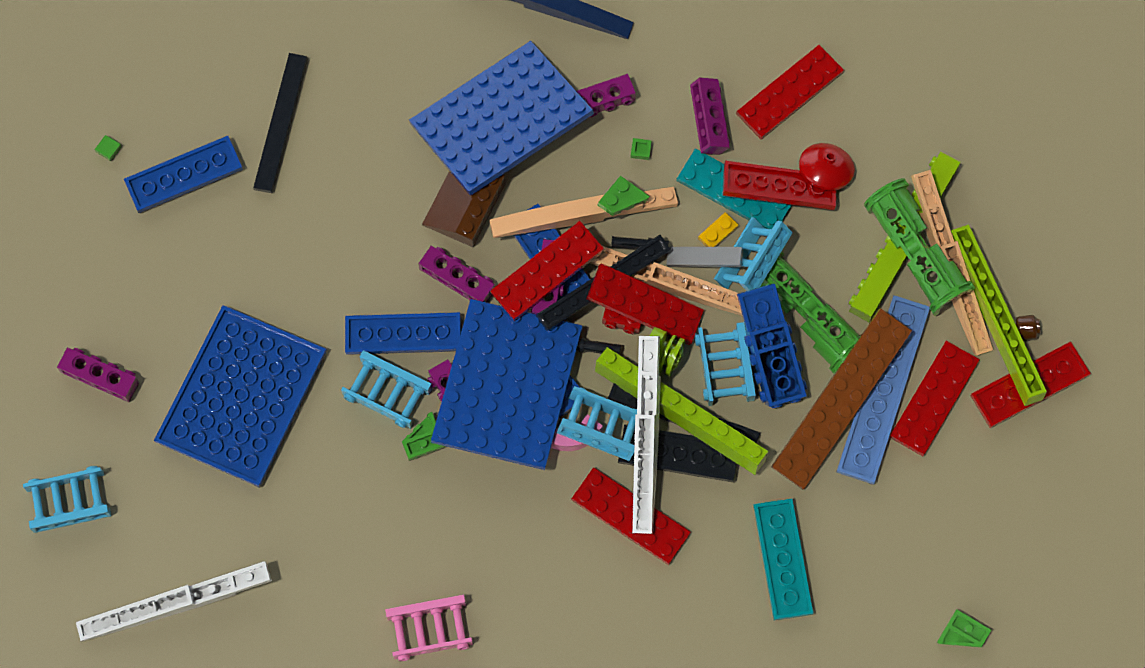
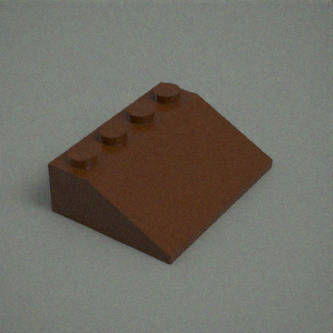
M449 171L422 226L474 247L505 186V175L499 176L470 196Z

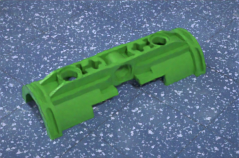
M901 178L888 183L874 192L865 201L864 207L869 214L873 212L897 249L902 247L907 257L911 260L907 266L930 301L929 309L936 316L946 303L964 293L971 292L975 289V286L971 281L965 280L954 261L949 262L938 244L930 248L920 234L927 228L917 213L920 208L907 190L909 184L906 179ZM894 208L897 211V216L894 219H890L888 212ZM899 222L901 226H906L904 229L905 233H899L901 230L898 224L893 225V223ZM920 257L926 258L925 264L927 267L932 266V268L926 269L924 265H919V262H921ZM934 271L937 273L938 278L935 282L931 283L928 275Z
M781 252L760 287L773 283L776 285L781 308L786 313L794 308L806 320L800 328L815 342L813 348L831 365L829 369L835 374L860 336L828 304L823 305L812 293L814 289L782 258L784 253ZM778 273H785L787 280L781 282L777 279L776 275ZM790 280L792 281L791 286L794 289L799 288V294H797L796 292L793 294L791 293L792 288L788 285ZM819 315H821V316H822V315H825V316H826V317H825V321H824V320H820V321H819V320H818ZM838 327L841 333L838 336H833L830 333V328Z

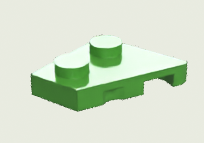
M620 176L600 199L597 206L611 216H614L623 210L633 208L636 204L647 202L650 196Z
M432 412L428 413L427 417L402 441L409 461L445 448V446L431 443L436 424Z
M956 609L937 643L982 647L991 629Z

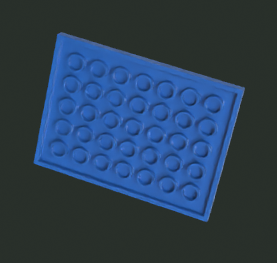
M529 41L412 117L409 121L471 196L592 116L594 112L532 41Z
M470 299L431 443L545 470L581 335L582 325L562 321L546 331L536 317V314L526 312L514 322L502 306Z
M222 305L154 441L260 488L327 350Z

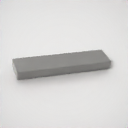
M670 247L671 251L668 252L666 264L668 267H741L743 248Z

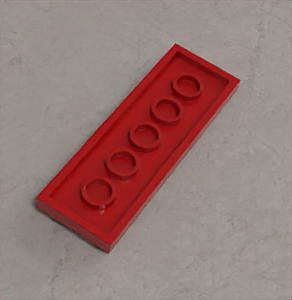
M817 45L738 109L736 114L762 140L843 74L844 69L820 45Z
M725 160L723 196L834 210L836 207V190L828 191L814 187L804 179L800 170Z
M578 221L490 290V293L515 322L600 255L604 248L583 223Z
M602 263L598 266L586 298L649 328L654 329V327L667 331V336L669 337L676 335V340L678 341L680 338L686 339L685 344L687 345L692 344L704 311L695 305Z
M945 341L889 438L923 457L980 359Z
M1071 341L1033 361L1047 391L1043 400L1087 378L1091 374ZM1010 373L970 395L989 428L1039 403L1036 402L1024 406Z
M594 467L571 498V501L667 565L671 563L691 533L655 508L653 534L632 533L633 493Z

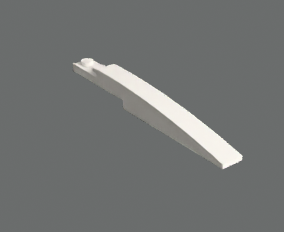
M639 336L632 533L653 534L661 376H659V336Z
M264 561L192 586L186 585L78 621L76 625L80 641L108 635L235 596L238 592L271 582L272 579L267 562Z

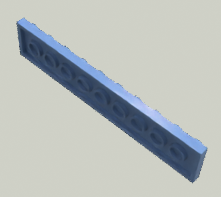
M893 295L888 314L908 327L912 332L856 412L836 473L874 485L928 316L929 306Z

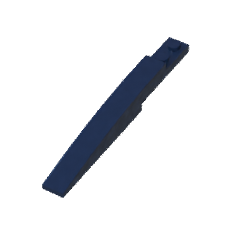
M511 0L524 4V8L627 40L634 24L630 20L580 0Z

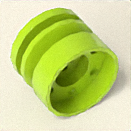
M654 327L650 336L660 337L659 372L661 373L664 367L667 366L665 375L670 377L681 361L686 339L680 338L677 345H675L676 335H673L668 342L666 341L667 331Z

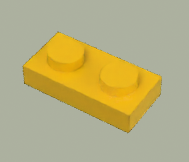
M725 212L698 236V239L706 247H717L738 228V224Z

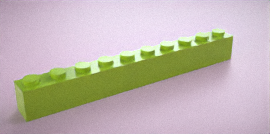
M942 152L939 153L938 157L934 156L929 164L940 199L960 165L958 160ZM914 189L911 196L914 197L913 199L920 208V210L917 211L918 215L920 216V213H922V208L916 190ZM896 222L895 224H898L901 228L899 233H905L904 229L906 226H901L899 222ZM889 236L885 239V243H887L885 248H880L876 255L877 262L875 264L871 263L867 273L869 276L866 280H861L857 288L860 290L857 295L853 294L848 303L851 305L849 312L867 322H870L907 258L902 247L897 249Z
M969 224L951 230L954 242L958 241L970 281L975 286L974 293L980 311L1024 406L1043 400L1047 391Z
M607 347L596 360L595 372L610 382L617 384L635 398H638V367ZM660 381L661 415L752 474H757L766 462L768 450Z

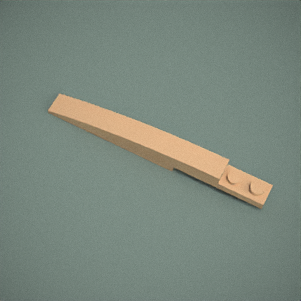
M931 170L912 175L911 178L922 208L920 216L927 227L925 230L931 247L938 244L949 262L954 261L965 280L970 281L958 241L954 242ZM974 290L952 299L951 301L974 355L977 356L992 351L993 347Z
M674 187L643 191L650 196L647 202L636 204L633 208L623 210L614 216L677 207L678 201ZM599 195L490 219L489 222L493 238L573 226L578 221H581L583 224L604 221V218L613 216L597 206L600 199L604 196Z
M602 246L604 251L589 263L596 266L602 263L610 267L627 255ZM654 262L631 276L666 293L742 316L737 292Z

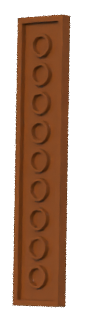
M880 308L771 468L804 490L912 330Z

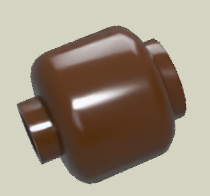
M1034 315L1016 318L1015 324L1023 341L1037 339L1038 334H1041L1040 320L1036 319Z

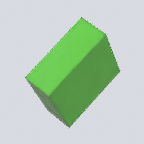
M105 135L95 148V151L112 161L122 146Z
M633 138L631 158L649 160L652 140Z

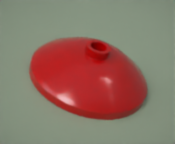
M813 144L802 152L799 159V170L804 179L814 187L822 190L833 191L842 189L851 182L854 176L855 166L852 158L842 148L833 144Z

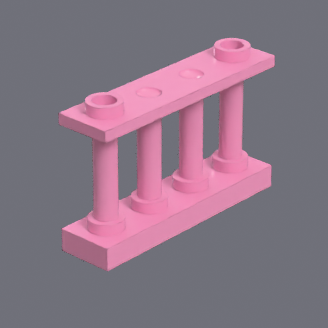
M464 595L385 609L387 620H392L395 626L399 651L392 652L394 659L407 661L411 656L453 648L465 650L469 648V645H473L471 637L465 638L461 615L462 607L466 606ZM450 609L453 611L458 640L446 642L441 614L443 610ZM431 613L434 617L438 644L426 646L421 617H423V614ZM411 617L414 619L418 642L417 648L406 649L402 625L403 618Z

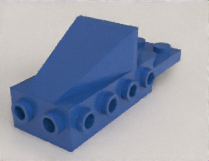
M773 283L738 293L737 297L746 327L747 336H744V340L749 350L751 365H755L757 373H754V377L762 390L759 392L762 403L765 402V405L778 408L783 406L785 402L790 401V403L800 401L802 397L807 396L805 392L807 386L805 380L801 377L802 367L799 360L797 361L795 355L797 353L796 345L792 342L790 336L792 335L790 324H787L784 319L776 285Z

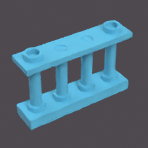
M751 217L734 247L743 248L742 266L748 267L744 276L737 275L741 267H721L714 279L726 289L729 288L732 282L739 283L746 291L759 288L793 232L782 221H776L772 229H766L754 217ZM760 236H767L762 245L756 244ZM751 251L758 252L753 260L747 259Z
M744 322L736 323V328L733 332L703 335L701 327L698 328V334H695L696 346L700 347L706 389H703L704 401H708V406L713 405V398L742 394V396H746L747 402L755 400L756 395L749 350L744 340V336H746ZM733 339L738 343V348H735V350L706 354L705 343ZM729 358L740 359L741 366H738L736 369L709 372L707 361ZM734 376L743 377L744 384L741 387L711 389L710 379Z
M363 350L360 355L363 367L350 390L342 387L343 398L351 403H354V401L394 420L395 424L399 427L411 429L413 425L408 417L420 395L424 393L429 395L431 393L432 384ZM374 368L379 371L380 375L368 397L365 398L357 394L369 370ZM392 377L396 379L397 384L383 407L375 403L374 400L385 380ZM408 385L413 388L414 392L402 414L391 411L403 387Z
M574 386L569 396V399L574 400L572 410L568 419H562L557 433L630 461L635 445H632L630 442L635 430V414L637 415V409H632L588 392L584 388ZM582 404L592 407L587 426L576 423ZM600 411L611 415L605 433L594 430ZM618 418L629 421L623 440L612 436Z
M90 466L84 471L43 480L31 479L28 483H24L23 488L27 492L32 491L36 515L34 520L29 521L30 529L37 533L110 517V508L101 501L98 477L105 476L101 467ZM90 479L94 505H92V508L85 509L82 507L78 481ZM70 483L75 509H73V512L65 513L62 508L59 485ZM51 487L55 513L53 514L54 516L46 517L43 514L40 489Z

